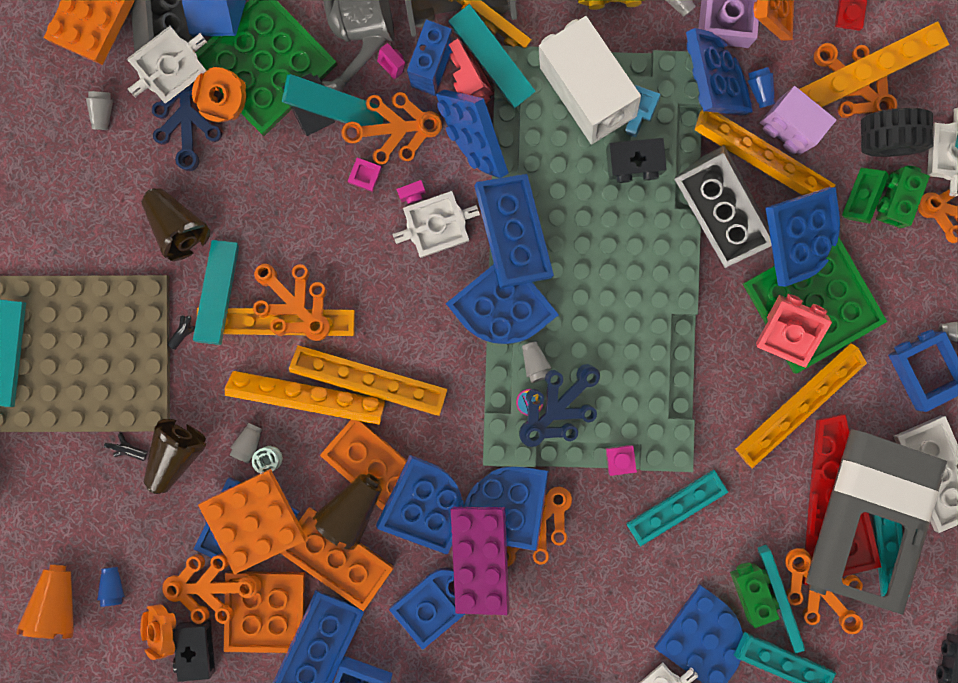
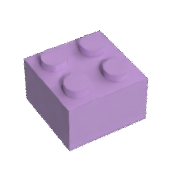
M701 0L698 29L713 32L722 38L727 46L749 48L758 35L759 20L755 18L753 11L754 2L757 0Z
M794 86L776 101L760 121V124L764 126L763 131L773 138L778 137L783 141V147L788 152L801 155L819 143L836 122V119Z

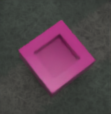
M388 43L380 48L377 62L395 80L403 73L405 66L404 58L397 49H393Z
M357 157L348 183L373 192L382 167Z
M421 180L397 189L401 202L407 201L408 204L422 200L421 195L426 194Z
M633 445L605 448L610 476L637 473Z

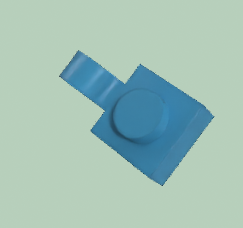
M635 85V88L641 95L637 117L628 122L625 131L627 135L637 137L642 120L645 119L651 122L661 94Z

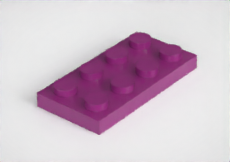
M505 507L451 508L456 613L508 615L509 589Z

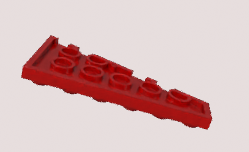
M845 414L816 420L805 550L811 557H813L849 436ZM863 512L860 515L843 576L881 568L870 516L867 512ZM803 575L802 583L804 585H809L805 583L806 578Z

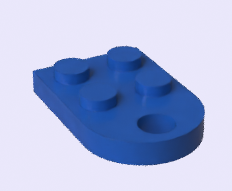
M440 568L431 572L389 608V611L422 650L465 615L456 613L455 593L451 592L448 587L449 583L454 581V569Z

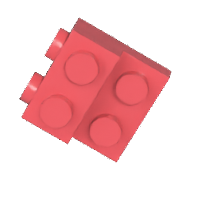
M456 39L449 44L452 53L449 55L455 66L461 69L453 73L457 81L453 85L458 93L484 98L485 103H488L491 100L490 96L494 94V90L477 60L464 43Z
M788 294L787 297L779 295L767 316L768 322L758 338L756 346L806 368L832 321L826 315L827 310L818 305L812 304L810 308L802 305L803 300L795 295Z

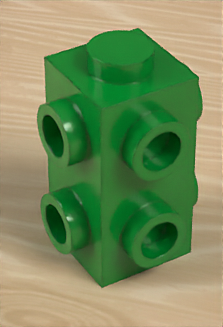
M910 165L892 172L886 182V187H888L886 194L877 205L878 215L876 220L897 228L911 226L930 176L921 173L922 170L920 168Z
M754 563L738 565L736 567L737 570L731 571L730 574L747 621L754 628L779 620L780 618L777 610L780 609L779 603L775 595L770 594L768 585L771 582L766 570H762Z

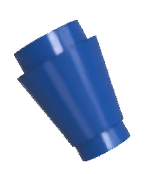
M769 67L748 73L749 80L747 82L759 104V108L775 104L773 73H770Z
M118 567L101 569L102 574L97 600H100V607L122 604V597H125Z

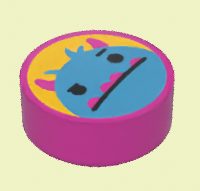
M531 389L521 391L516 399L518 410L528 416L526 394ZM534 395L531 401H537L539 395ZM543 404L539 406V412L541 411Z

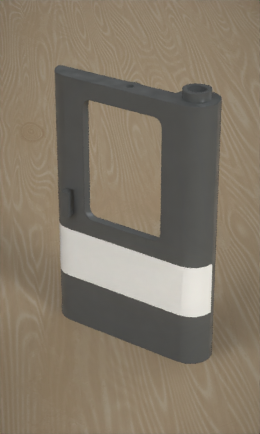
M850 430L805 583L810 584L809 590L822 595H826V591H830L903 615L947 461L865 432ZM863 512L900 523L905 527L885 596L872 594L842 583L843 573L857 525Z

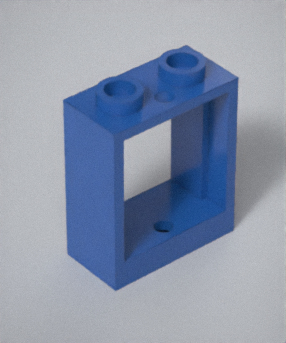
M426 19L407 69L412 88L436 96L450 59L449 54L452 53L449 46L453 42L451 28ZM420 46H425L424 51L420 50Z
M933 329L917 336L919 340L913 343L906 341L895 346V352L888 355L915 410L927 412L958 396V356L946 332H934ZM936 344L954 380L925 394L907 358Z

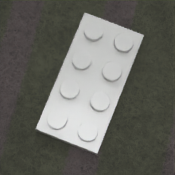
M940 415L893 436L897 444L947 461L930 520L934 531L938 533L958 525V444L946 416Z

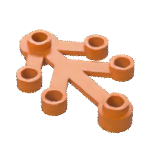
M824 43L815 50L814 61L817 65L821 67L828 66L833 72L845 67L837 59L838 50L833 44ZM859 45L854 48L852 58L854 61L862 59L857 55L858 49L864 51V57L870 54L868 47ZM820 53H827L828 60L824 61L820 57ZM887 76L876 81L877 93L868 85L847 95L863 96L868 102L853 104L850 101H845L839 105L838 114L842 118H848L853 114L882 111L879 107L881 102L886 104V110L897 108L896 98L888 94ZM844 105L850 107L849 114L843 112Z
M398 92L392 96V105L397 109L403 108L415 119L414 121H404L388 108L378 95H371L366 99V107L370 111H376L390 123L361 126L357 122H348L342 127L341 136L344 141L353 144L359 142L362 137L391 134L381 149H376L373 152L374 162L385 164L389 160L390 153L406 132L417 131L409 144L402 146L398 151V156L402 161H411L415 156V151L426 137H435L440 133L442 129L440 116L433 111L422 112L408 100V96L405 93ZM398 95L404 98V104L402 106L396 103V97ZM372 98L378 100L379 105L377 108L370 106ZM427 119L433 122V127L430 130L424 125ZM349 128L356 130L354 138L348 137L347 130ZM406 148L411 151V156L408 159L402 155L403 150ZM380 151L385 154V160L382 162L378 161L376 157Z
M950 189L940 195L933 192L924 194L918 207L919 213L926 218H935L945 232L946 239L950 243H958V237H955L953 234L954 231L958 235V225L953 226L947 215L952 216L958 222V206L947 203L956 196L949 195Z
M299 264L292 269V275L295 278L294 296L277 280V272L271 265H259L254 272L255 279L262 286H270L286 304H268L260 300L253 306L254 313L260 318H265L269 315H298L303 321L286 323L283 319H274L271 322L270 329L277 336H283L286 333H305L313 341H320L326 338L330 332V323L323 316L324 297L327 294L325 286L320 282H315L309 288V292L313 297L311 315L305 308L306 281L309 278V271L304 265ZM268 270L267 276L261 277V272ZM299 270H305L303 276L297 277ZM317 287H321L322 292L315 295L314 290ZM265 305L266 310L263 313H259V307ZM283 323V329L276 331V325ZM315 323H320V329L312 331V326Z
M554 487L545 496L544 505L546 506L543 509L538 550L533 553V560L539 565L546 564L550 558L547 551L546 521L553 514L555 531L551 535L552 542L560 546L564 545L568 540L567 533L565 532V511L571 507L572 496L563 487ZM556 495L563 497L562 504H555L554 498ZM558 532L564 535V540L561 543L555 540V535ZM507 546V553L509 554V559L507 560L508 567L515 563L517 558L516 552L520 548ZM540 551L546 555V559L543 562L537 559V554Z
M801 548L789 551L785 557V565L792 573L790 588L787 589L786 595L789 603L795 606L803 601L801 593L803 575L807 578L812 561L810 554ZM797 557L803 558L800 564H794V560ZM849 575L846 578H842V583L848 586L852 581H857L858 584L854 588L862 590L863 584L857 576ZM809 590L807 607L802 612V616L807 624L816 625L820 621L818 611L821 595L839 616V624L846 633L857 634L862 630L863 620L859 614L853 610H847L833 592L826 591V595H822ZM798 593L799 596L793 600L790 599L791 594ZM809 613L816 614L813 619L807 618ZM848 617H854L852 622H845Z
M220 553L211 559V566L198 582L188 583L193 574L205 565L204 557L200 554H195L187 559L186 568L179 576L173 575L164 581L162 587L164 596L172 602L180 601L191 611L192 621L196 624H201L209 618L210 612L207 607L200 606L190 595L197 594L216 612V620L221 624H225L233 618L234 611L230 606L221 602L214 594L239 593L244 598H251L260 591L261 581L257 576L249 574L240 579L239 582H212L218 573L229 565L224 554ZM193 559L197 560L198 567L194 565ZM217 559L222 561V566L217 563ZM244 584L249 586V592L245 589ZM172 586L176 588V593L173 592ZM198 611L202 613L203 618L198 616ZM222 611L226 612L227 618L223 617Z

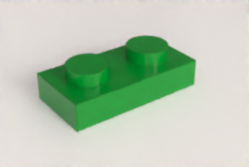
M860 168L842 216L848 220L870 224L889 174L882 170Z

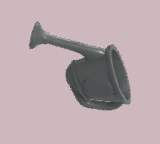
M323 0L327 22L335 36L345 40V42H350L351 40L363 41L361 51L340 77L333 81H322L323 86L343 92L346 84L378 51L385 41H394V23L389 0Z

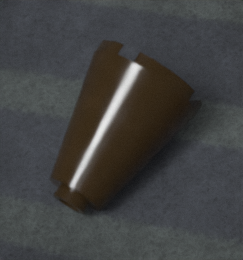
M153 188L145 192L141 204L160 251L165 258L168 257L173 262L183 260L194 254L190 249L199 242L202 246L206 244L211 232L206 223L165 190Z
M162 419L157 422L154 428L143 481L148 491L154 494H161L170 490L205 449L207 443L204 442L206 438L200 431L186 424V430L176 425L177 420Z
M369 473L367 475H359L313 517V520H317L315 527L323 537L335 545H338L339 542L347 544L344 549L351 550L357 547L382 491L379 479Z

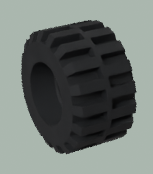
M895 108L871 113L861 120V152L863 154L874 157L905 156L921 153L933 147L932 111L922 108Z

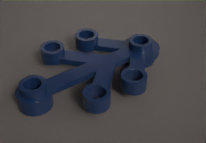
M194 82L167 103L161 100L152 106L153 115L159 119H164L169 114V107L180 97V107L161 128H157L154 131L153 139L161 145L167 144L170 141L171 133L181 124L182 150L176 154L175 160L176 164L185 171H193L199 165V157L194 152L192 122L205 133L209 141L217 142L222 137V132L217 126L211 125L192 108L191 96ZM164 106V113L158 115L156 112L157 108ZM216 129L218 132L217 136L210 138L209 132ZM160 132H165V139L159 141L158 134ZM188 156L193 158L191 165L185 164V158Z
M591 364L580 366L576 373L577 381L559 399L558 390L563 383V376L557 370L548 371L545 376L547 383L546 412L540 418L539 406L544 402V395L537 389H531L526 394L528 418L522 424L519 431V437L523 444L534 447L541 444L544 438L563 437L566 441H574L578 436V430L573 424L566 423L562 427L547 426L553 420L583 419L589 423L596 419L597 411L591 405L586 404L577 408L566 407L587 387H593L599 382L600 373L598 369ZM593 373V378L587 381L588 375ZM554 375H558L557 381L551 383V378ZM538 394L539 397L537 401L532 402V397ZM591 410V414L585 417L586 411ZM572 429V433L566 436L567 430ZM537 431L536 435L530 438V433Z

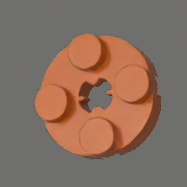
M213 67L196 78L192 88V98L194 103H197L200 110L199 113L204 118L214 122H227L237 119L242 112L246 102V85L231 70ZM219 88L224 93V98L221 99V102H217L218 97L214 96L215 90L220 91Z
M161 604L146 607L149 611L143 612L140 625L142 641L147 640L149 648L144 649L146 655L151 660L173 655L175 652L173 629L176 627L175 615L168 613L167 609Z

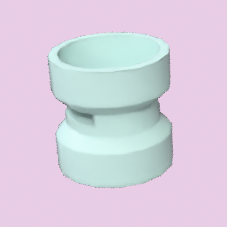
M265 446L254 453L252 466L258 473L269 469L273 472L282 464V453L275 446Z

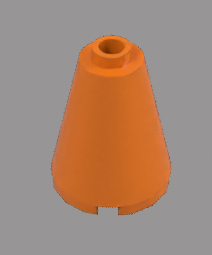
M50 564L49 569H43L17 627V635L22 634V636L47 639H54L57 634L63 635L62 639L73 637L71 571H66L67 566Z

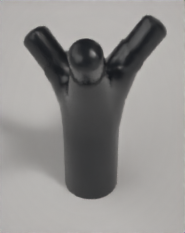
M188 315L186 319L185 316H180L179 327L168 341L170 348L176 350L183 339L195 331V326L189 327L191 316Z
M122 433L118 434L120 444H104V448L117 451L113 453L114 457L127 455L144 461L148 451L129 444Z

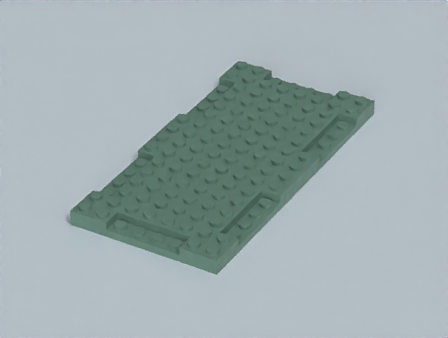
M502 46L536 91L513 109L495 85L493 127L509 173L502 178L523 174L528 175L554 274L550 279L532 283L559 315L526 340L511 344H497L487 341L483 466L608 468L605 448L633 445L636 469L641 471L693 472L695 420L692 419L695 319L696 315H698L701 225L675 181L677 175L701 156V134L694 129L702 106L698 99L699 89L697 81L694 79L692 72L694 67L691 55L688 51L653 50L652 54L611 52L634 86L637 85L661 94L651 122L645 119L642 120L637 137L626 134L627 122L591 145L540 69L539 47L527 46L524 49L522 46ZM664 138L667 170L662 175H659V179L644 181L643 177H634L633 181L628 183H617L616 179L609 180L606 148L609 143ZM634 157L630 163H636V167H638L642 161H637L636 157ZM489 250L490 268L494 264L491 250ZM537 341L538 346L552 368L551 370H557L562 374L564 380L558 390V399L577 381L576 373L580 366L591 364L598 369L600 373L599 382L593 387H587L566 407L577 408L586 404L591 405L597 411L596 419L589 423L583 419L553 420L547 426L562 427L566 423L573 424L578 430V436L574 441H566L563 437L544 438L541 444L529 447L520 440L519 431L522 424L527 421L528 416L522 414L517 408L516 399L518 394L525 389H537L544 395L543 407L539 412V418L546 412L547 383L545 379L531 383L530 378L526 377L523 345ZM593 373L588 375L587 381L593 378ZM554 375L551 378V383L557 381L558 375ZM591 410L586 411L585 417L591 414ZM567 430L566 436L570 435L573 430ZM537 431L531 432L530 438L534 437Z

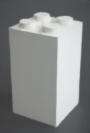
M587 16L580 20H572L565 26L564 30L556 35L550 34L542 40L539 45L540 69L591 145L637 117L641 95Z

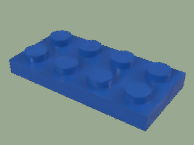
M523 174L476 182L474 187L500 288L552 278L554 274L528 175Z
M316 590L273 683H332L364 611L351 603Z

